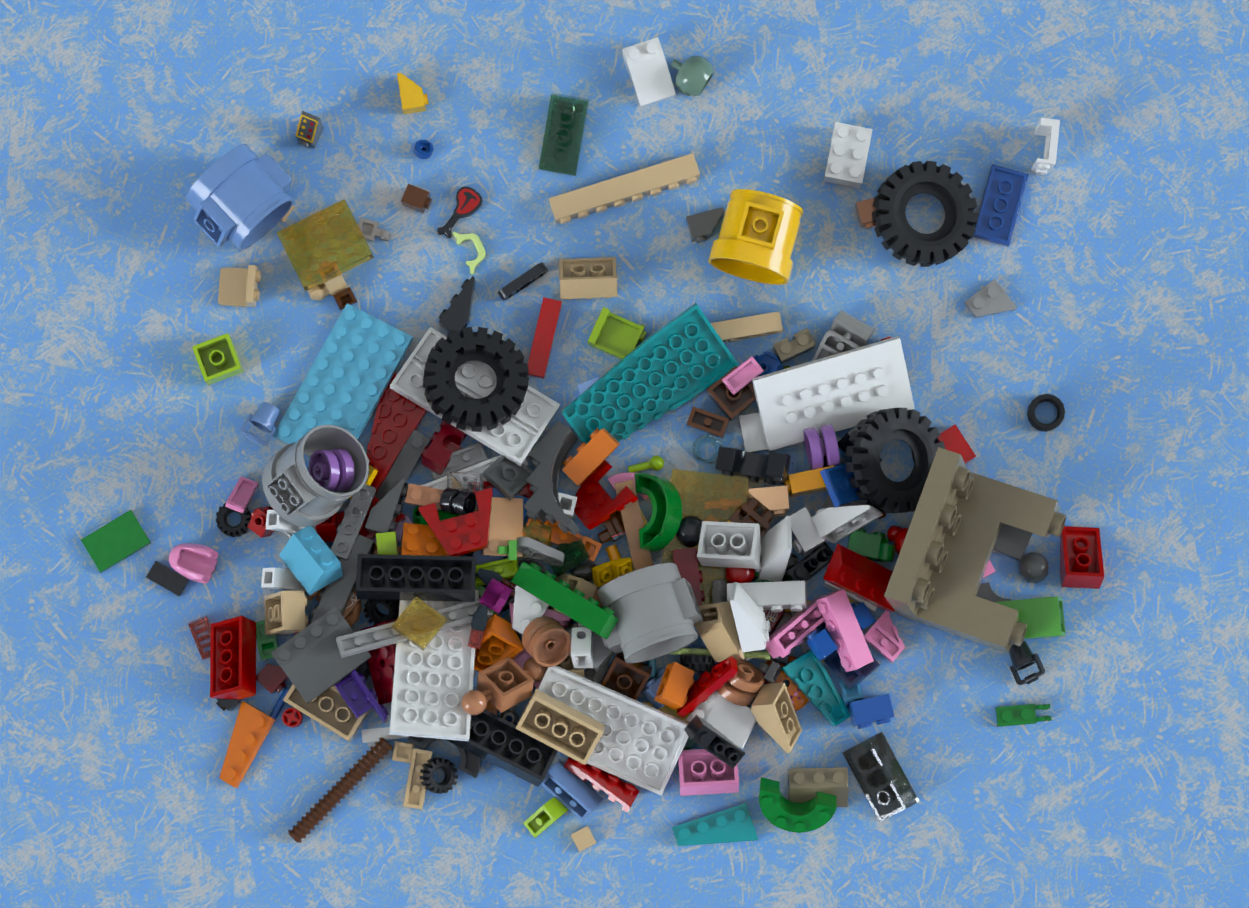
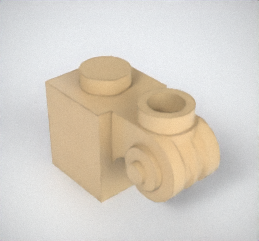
M336 262L318 270L322 277L319 282L313 280L306 285L311 299L319 301L329 294L333 296L348 288Z

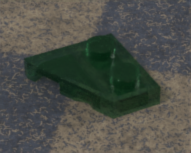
M581 540L559 544V547L554 549L565 554L564 563L562 566L551 567L554 574L559 577L590 558L585 544Z

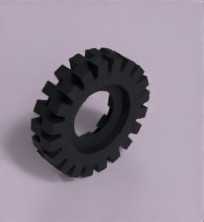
M921 161L912 162L910 165H904L896 170L881 184L877 191L878 195L874 197L872 205L876 207L875 211L872 212V222H877V227L874 230L877 237L882 236L884 239L881 244L886 250L891 248L894 251L892 256L898 260L905 258L906 263L913 266L919 263L921 267H929L933 264L944 263L968 245V240L973 237L976 230L973 228V225L978 220V213H974L977 203L975 198L970 199L969 194L973 191L969 184L963 185L961 183L963 177L958 172L951 174V167L944 164L938 167L936 166L937 162L926 161L924 164ZM927 193L935 196L942 203L945 210V219L939 230L934 233L924 234L914 230L909 225L905 211L908 201L913 196Z
M472 327L462 328L460 334L454 330L447 334V339L442 337L436 343L435 349H431L428 355L423 376L427 402H432L431 409L436 415L439 413L443 414L442 420L449 425L452 421L456 422V428L465 430L466 426H471L472 432H481L482 427L485 426L488 431L495 429L498 423L501 422L504 425L510 421L512 414L516 415L524 401L529 382L527 377L529 372L527 363H523L524 355L520 349L514 350L516 344L508 338L506 341H503V334L495 330L492 335L487 334L488 328L478 327L477 332H473ZM469 361H480L489 365L495 372L497 379L493 392L479 399L470 398L462 394L455 384V373L462 364Z
M891 408L872 412L867 415V419L861 420L856 425L859 431H853L849 438V441L854 443V446H847L846 456L852 457V462L846 463L847 472H854V476L849 478L852 488H860L856 492L860 500H868L866 505L879 509L883 513H907L916 510L938 447L945 449L943 441L936 442L935 440L940 436L937 428H929L932 421L926 416H920V412L913 409ZM894 439L902 440L909 445L914 462L910 476L900 482L887 478L880 466V454L883 447Z

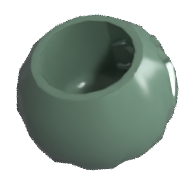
M691 56L683 64L674 59L671 64L672 67L679 70L675 83L679 90L687 96H699L714 73L712 64L701 56Z

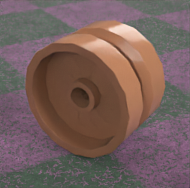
M543 616L536 618L525 628L522 635V645L538 664L552 667L563 662L570 654L571 636L554 618Z
M740 659L737 660L738 672L735 677L725 682L717 692L723 698L736 705L749 706L755 699L757 691L762 687L764 676L757 667Z

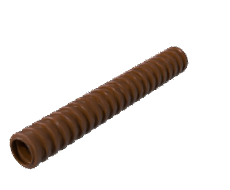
M380 737V741H376L375 746H371V750H367V754L362 755V759H358V763H354V767L349 768V772H345V776L341 777V780L337 781L336 785H333L332 789L327 791L328 794H324V798L319 799V803H315V807H311L310 812H306V816H302V820L297 821L296 826H292V830H288V834L297 843H301V839H305L306 834H310V830H314V826L319 825V821H323V817H327V813L332 812L333 807L336 808V804L340 803V800L350 793V789L353 790V786H357V782L362 781V777H366V773H370V769L375 768V764H379V760H383V756L385 754L388 755L389 750H393L392 746L384 738Z

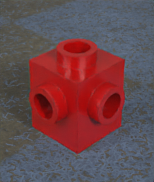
M270 506L256 508L252 512V519L247 528L261 538L271 536L275 532L274 530L266 529L267 510H274Z

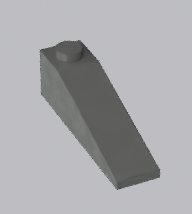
M416 430L413 431L376 493L375 497L381 500L402 479L408 482L422 460L420 455L425 446L429 447L432 443L431 439Z

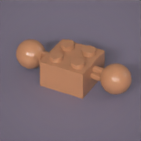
M507 657L478 673L477 690H470L463 695L461 701L462 708L470 715H478L485 710L487 702L490 701L502 713L531 697L533 683L543 679L548 667L541 666L531 657L526 660L522 669L515 661Z

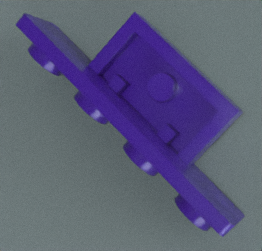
M353 670L350 676L335 685V688L356 718L374 708L383 723L388 721L387 715L389 713L384 705L380 706L376 701L378 699L377 695L372 689L369 690L366 687L365 683L367 681L361 673L357 674Z

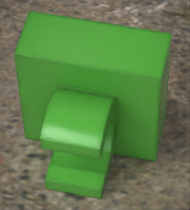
M507 540V546H498V554H507V560H517V540Z

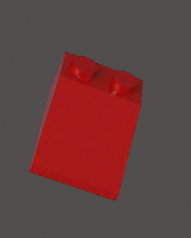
M1064 526L1060 535L1061 587L1100 589L1104 579V567L1099 528Z

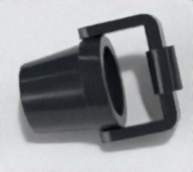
M1023 641L1020 647L1014 644L1011 645L1009 655L1013 665L1010 666V670L1016 683L1024 685L1038 680L1045 673L1038 654L1032 653L1026 641ZM1036 663L1039 672H1034L1021 680L1017 671Z

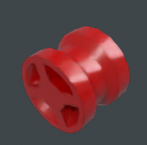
M288 708L283 712L282 721L288 727H298L303 721V714L296 708Z

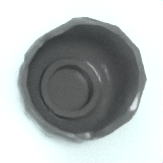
M1030 552L1020 560L1019 571L1027 582L1039 583L1048 575V562L1040 553Z

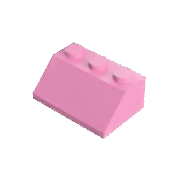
M705 749L682 750L678 759L680 796L739 793L738 763L732 768Z

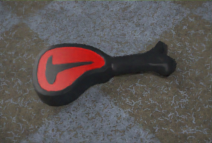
M467 186L461 187L457 191V206L448 222L443 227L437 229L439 235L451 238V229L460 218L473 215L481 207L483 200L477 191Z

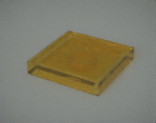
M416 596L395 621L392 628L424 651L448 619Z

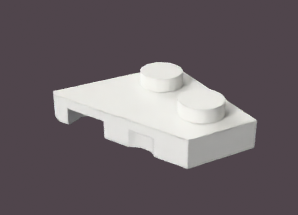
M516 585L512 629L523 634L530 622L543 616L549 604Z

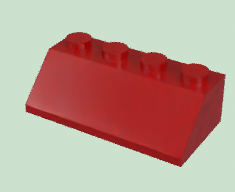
M837 544L823 580L840 589H844L846 592L881 610L895 612L884 597L893 572Z
M238 616L211 624L210 697L217 699H244L255 696L256 622L244 616Z

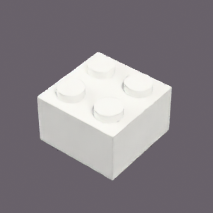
M806 507L791 515L792 545L797 554L801 553L804 556L824 543L825 539L821 538Z

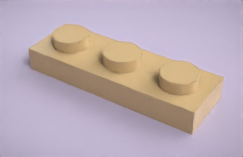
M413 748L403 807L423 810L426 786L421 784L423 780L420 779V776H423V773L420 770L425 768L423 764L428 763L427 760L432 759V751Z

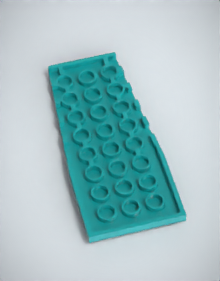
M695 303L645 339L564 408L561 413L582 442L587 444L591 440L589 436L597 428L599 430L605 428L619 442L630 437L629 435L638 429L645 428L651 421L663 417V414L672 411L691 400L739 364L700 307Z

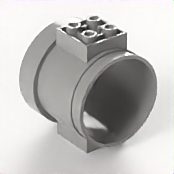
M320 425L310 430L297 442L284 446L268 460L262 476L264 493L274 511L286 521L298 526H316L334 515L344 501L364 486L369 473L370 460L367 458L361 443L348 430L335 425ZM340 448L347 450L352 457L355 469L352 486L346 491L331 492L324 489L309 474L303 454L311 457L317 450Z
M674 563L652 565L627 573L608 582L597 592L602 608L606 606L613 610V616L619 619L608 639L602 637L605 647H608L609 650L615 653L623 652L626 663H639L662 657L691 644L698 638L694 624L703 621V617L691 584L685 578H681L678 567Z

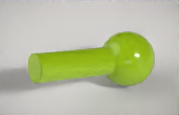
M656 455L647 462L628 466L629 473L646 469L658 471L663 468L664 460Z

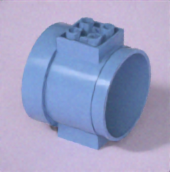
M241 144L220 157L197 179L188 191L186 201L196 210L193 221L218 247L229 240L239 251H243L264 237L290 210L294 200L286 193L292 180L289 174L283 171L278 166L276 160L267 153L259 158L247 144Z

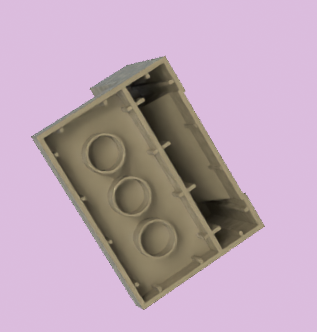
M938 447L884 597L899 616L1009 653L1011 644L1021 646L1028 624L1019 622L1018 610L976 596L1002 523L1043 537H1050V535L1060 537L1067 515L1059 512L1058 500L972 473L966 467L961 454Z

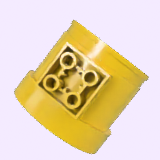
M749 189L731 191L730 201L727 204L719 237L712 244L708 259L709 264L722 272L745 280L771 285L787 284L793 266L791 255L800 226V218L803 215V209L797 204L773 194Z

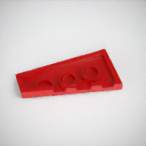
M730 656L715 665L712 672L708 673L705 671L702 673L700 679L694 681L691 688L688 689L687 701L683 707L677 709V714L684 718L688 713H692L701 702H705L725 682L734 678L738 672L737 660Z

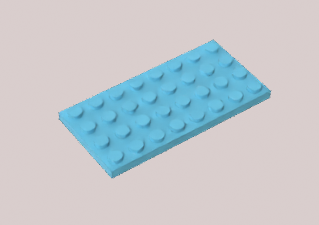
M347 303L273 436L286 444L297 442L317 426L335 425L348 430L358 439L414 338Z

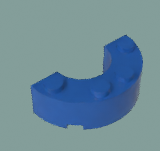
M864 602L857 606L855 603L851 604L861 631L876 621ZM826 623L822 624L824 626L822 630L818 627L817 630L806 636L808 638L806 643L818 661L838 649L829 631L826 629Z

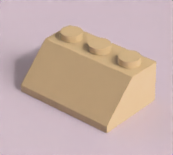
M616 257L559 259L560 299L618 297Z

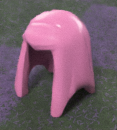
M182 543L171 550L169 563L182 576L195 582L208 583L216 569L215 565L218 562L216 558H218L219 553L205 545Z

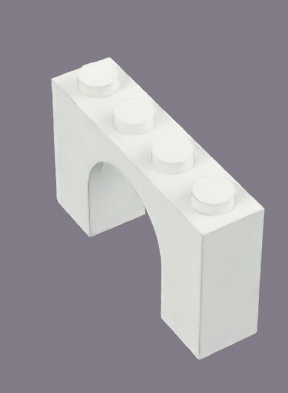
M267 510V530L280 531L291 538L294 533L305 528V526H298L286 521L274 510ZM276 567L263 568L262 588L305 591L288 567L285 569Z

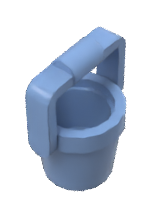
M262 402L254 415L251 413L248 415L240 432L252 442L266 446L277 429L274 427V423L279 414V409L270 403ZM248 421L258 429L270 433L268 439L264 441L254 433L246 431L244 428Z

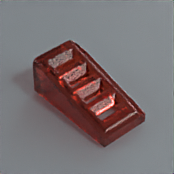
M206 615L188 623L202 660L210 657V650L206 652L203 650L210 646V642L201 645V641L211 637V624ZM205 623V627L196 630V626ZM208 631L209 633L204 636L198 637L199 633Z

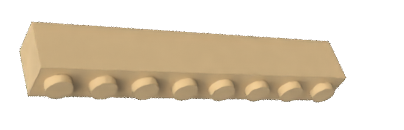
M692 153L549 198V204L556 224H566L571 222L573 218L578 217L582 219L588 217L589 213L595 211L601 213L611 206L621 207L630 200L633 202L643 199V196L649 194L656 196L665 189H669V191L675 190L684 183L687 185L697 182V179H700V172Z

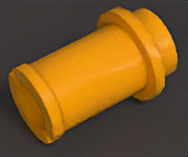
M616 544L605 549L610 561L621 559Z

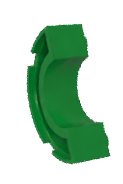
M647 473L634 474L636 493L647 495L653 507L650 521L639 530L640 549L656 552L666 547L673 540L682 521L681 497L676 487L670 481Z
M763 777L760 779V808L764 816L780 829L797 833L816 830L825 825L833 817L837 809V796L818 791L811 800L803 803H794L787 800L781 794L779 781Z

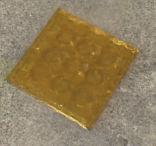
M345 199L277 232L305 291L374 258Z

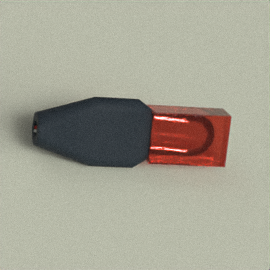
M479 568L476 575L486 585L490 583L491 579H495L513 589L510 596H514L516 584L502 578L500 574L494 571Z
M479 605L473 615L468 647L481 648L483 631L486 629L488 621L487 606Z

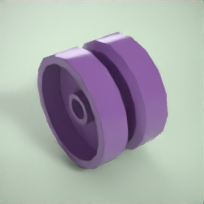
M832 424L821 425L819 434L814 427L804 429L805 449L811 470L822 468L824 461L828 466H838L840 463L839 449Z
M343 448L317 450L311 455L308 472L324 489L339 492L346 491L352 486L355 469L352 457L347 450Z

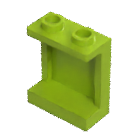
M603 307L587 342L588 345L622 360L637 347L639 341L643 342L647 332L644 331L645 325H638L611 313L609 309Z

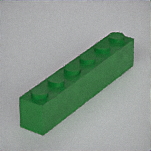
M522 562L511 581L512 583L601 637L608 639L619 620L613 616V610L606 606L603 609L598 607L600 604L598 601L591 597L588 600L585 599L583 592L576 588L574 591L570 590L568 583L561 579L559 582L555 581L556 576L548 571H545V573L540 572L541 567L533 562L530 565Z

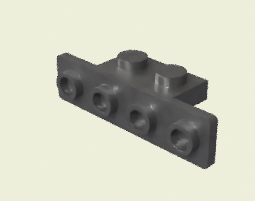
M364 484L352 496L349 505L346 506L343 521L337 527V535L331 547V551L335 556L348 560L375 495L376 489L374 487Z

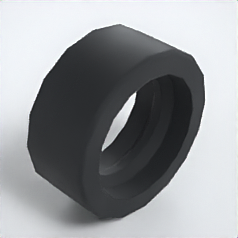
M1050 394L1039 395L1033 399L1027 410L1028 421L1032 427L1044 432L1057 428L1065 416L1064 404L1059 398ZM1041 402H1050L1056 407L1057 417L1052 423L1044 424L1037 420L1035 408Z

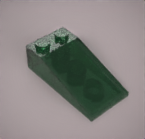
M558 93L551 94L539 169L576 176L590 99Z

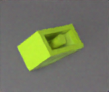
M553 797L524 821L523 824L536 838L569 809Z

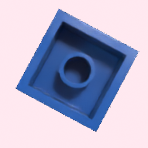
M889 694L848 703L852 726H858V729L870 727L871 722H877V725L889 723L890 718L894 717Z

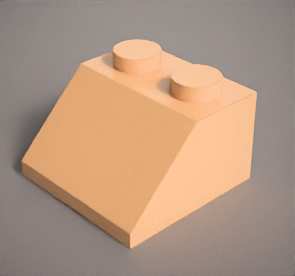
M787 485L748 489L747 498L750 500L754 497L760 503L758 507L763 511L765 509L769 510L774 514V518L784 517V514L788 512L789 498Z

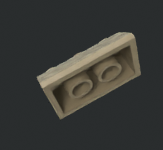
M848 767L788 769V800L794 803L807 802L814 798L819 791L837 796V807H847Z

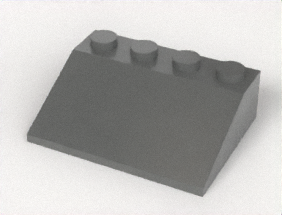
M336 606L271 652L307 704L372 657L366 651L341 658L336 637L351 634L354 631Z

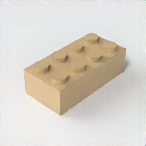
M292 684L283 699L289 705L349 742L353 740L371 711L369 710L359 718H356L334 685L307 704L294 684Z
M535 689L517 722L516 729L586 765L604 732L605 725Z

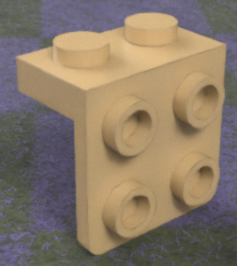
M248 265V269L221 268L218 303L223 306L256 307V301H259L260 291L257 290L258 282L261 281V271L258 270L257 266Z

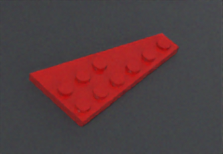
M394 373L378 404L370 443L368 442L366 455L370 460L369 465L378 470L370 485L376 489L375 495L413 431L418 428L428 412L390 389V384L396 377V373Z

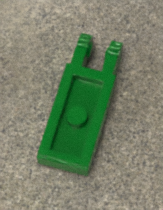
M1050 704L995 707L997 727L1052 721L1051 716L1036 717L1035 710L1050 709Z

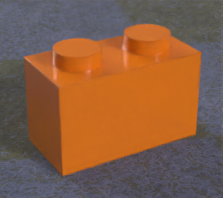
M676 662L668 664L654 700L673 710L683 707L688 698L686 696L688 689L693 685V675L695 672Z

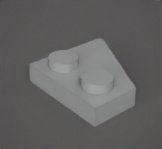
M995 279L964 302L975 318L1017 309V306Z

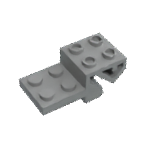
M841 310L833 321L831 329L823 337L812 361L866 346L875 328Z

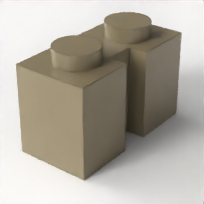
M808 328L795 333L792 338L793 340L790 342L785 338L773 344L772 350L780 359L781 364L815 348L816 344Z

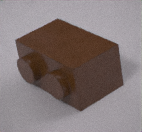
M693 406L686 425L723 438L729 419Z

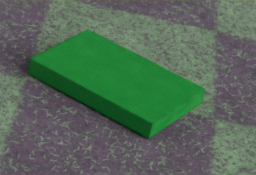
M132 510L81 539L100 573L151 543Z

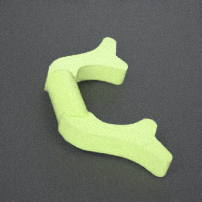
M453 231L452 234L457 239V245H461L465 240H472L477 249L478 257L475 260L466 261L467 266L470 267L471 275H474L476 266L486 256L483 244L474 233L458 234Z

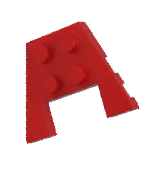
M606 459L581 484L575 494L577 501L574 513L589 530L610 518L609 515L618 510L620 512L625 509V505L629 502L634 503L639 499L627 486L612 499L599 483V480L612 468Z
M492 488L475 492L479 511L440 521L435 503L418 507L421 515L448 556H460L488 548L493 497Z

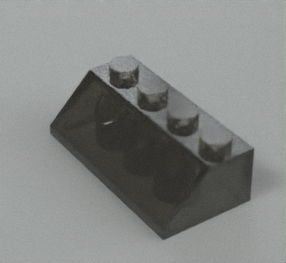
M882 732L842 752L879 822L919 802Z

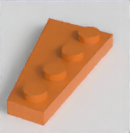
M245 701L241 702L219 777L234 788L239 787L276 720Z

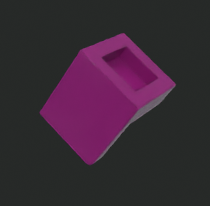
M491 579L479 602L500 613L513 589L495 579Z

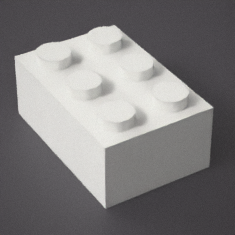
M835 122L823 182L861 188L873 129Z

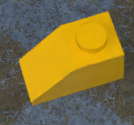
M397 73L403 113L411 114L426 111L425 105H429L427 93L423 94V90L419 85L402 73Z

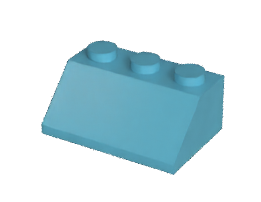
M312 526L305 527L294 533L279 554L282 561L309 595L343 577L341 562Z

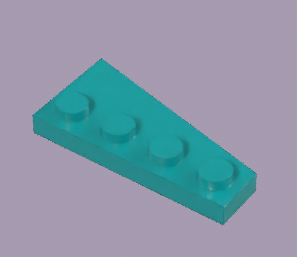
M811 649L781 667L782 671L832 726H837L851 717L821 660L818 661Z
M746 803L672 827L678 846L758 840Z

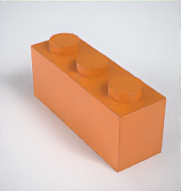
M597 428L589 436L591 440L587 444L583 442L576 449L578 453L574 458L570 456L563 463L565 467L562 471L577 486L581 485L620 445L605 428L601 430Z

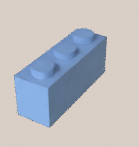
M558 761L551 768L544 781L540 784L582 822L603 800L579 777L565 768L561 761Z

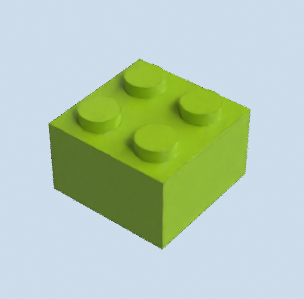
M228 333L192 346L204 381L208 386L244 372L232 338Z

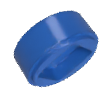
M419 140L415 144L414 153L420 159H428L431 157L434 148L431 142Z

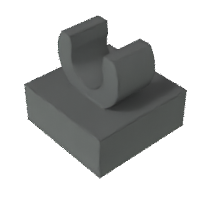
M772 661L770 666L762 662L759 670L765 674L764 679L770 684L776 682L782 671L781 665Z

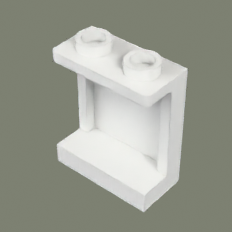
M1041 118L1035 127V135L1046 136L1044 159L1037 158L1031 168V171L1036 172L1038 175H1047L1056 164L1060 120Z

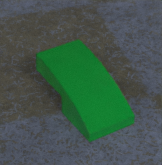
M265 620L256 622V638L261 661L274 658L271 652L279 647L277 635H265Z

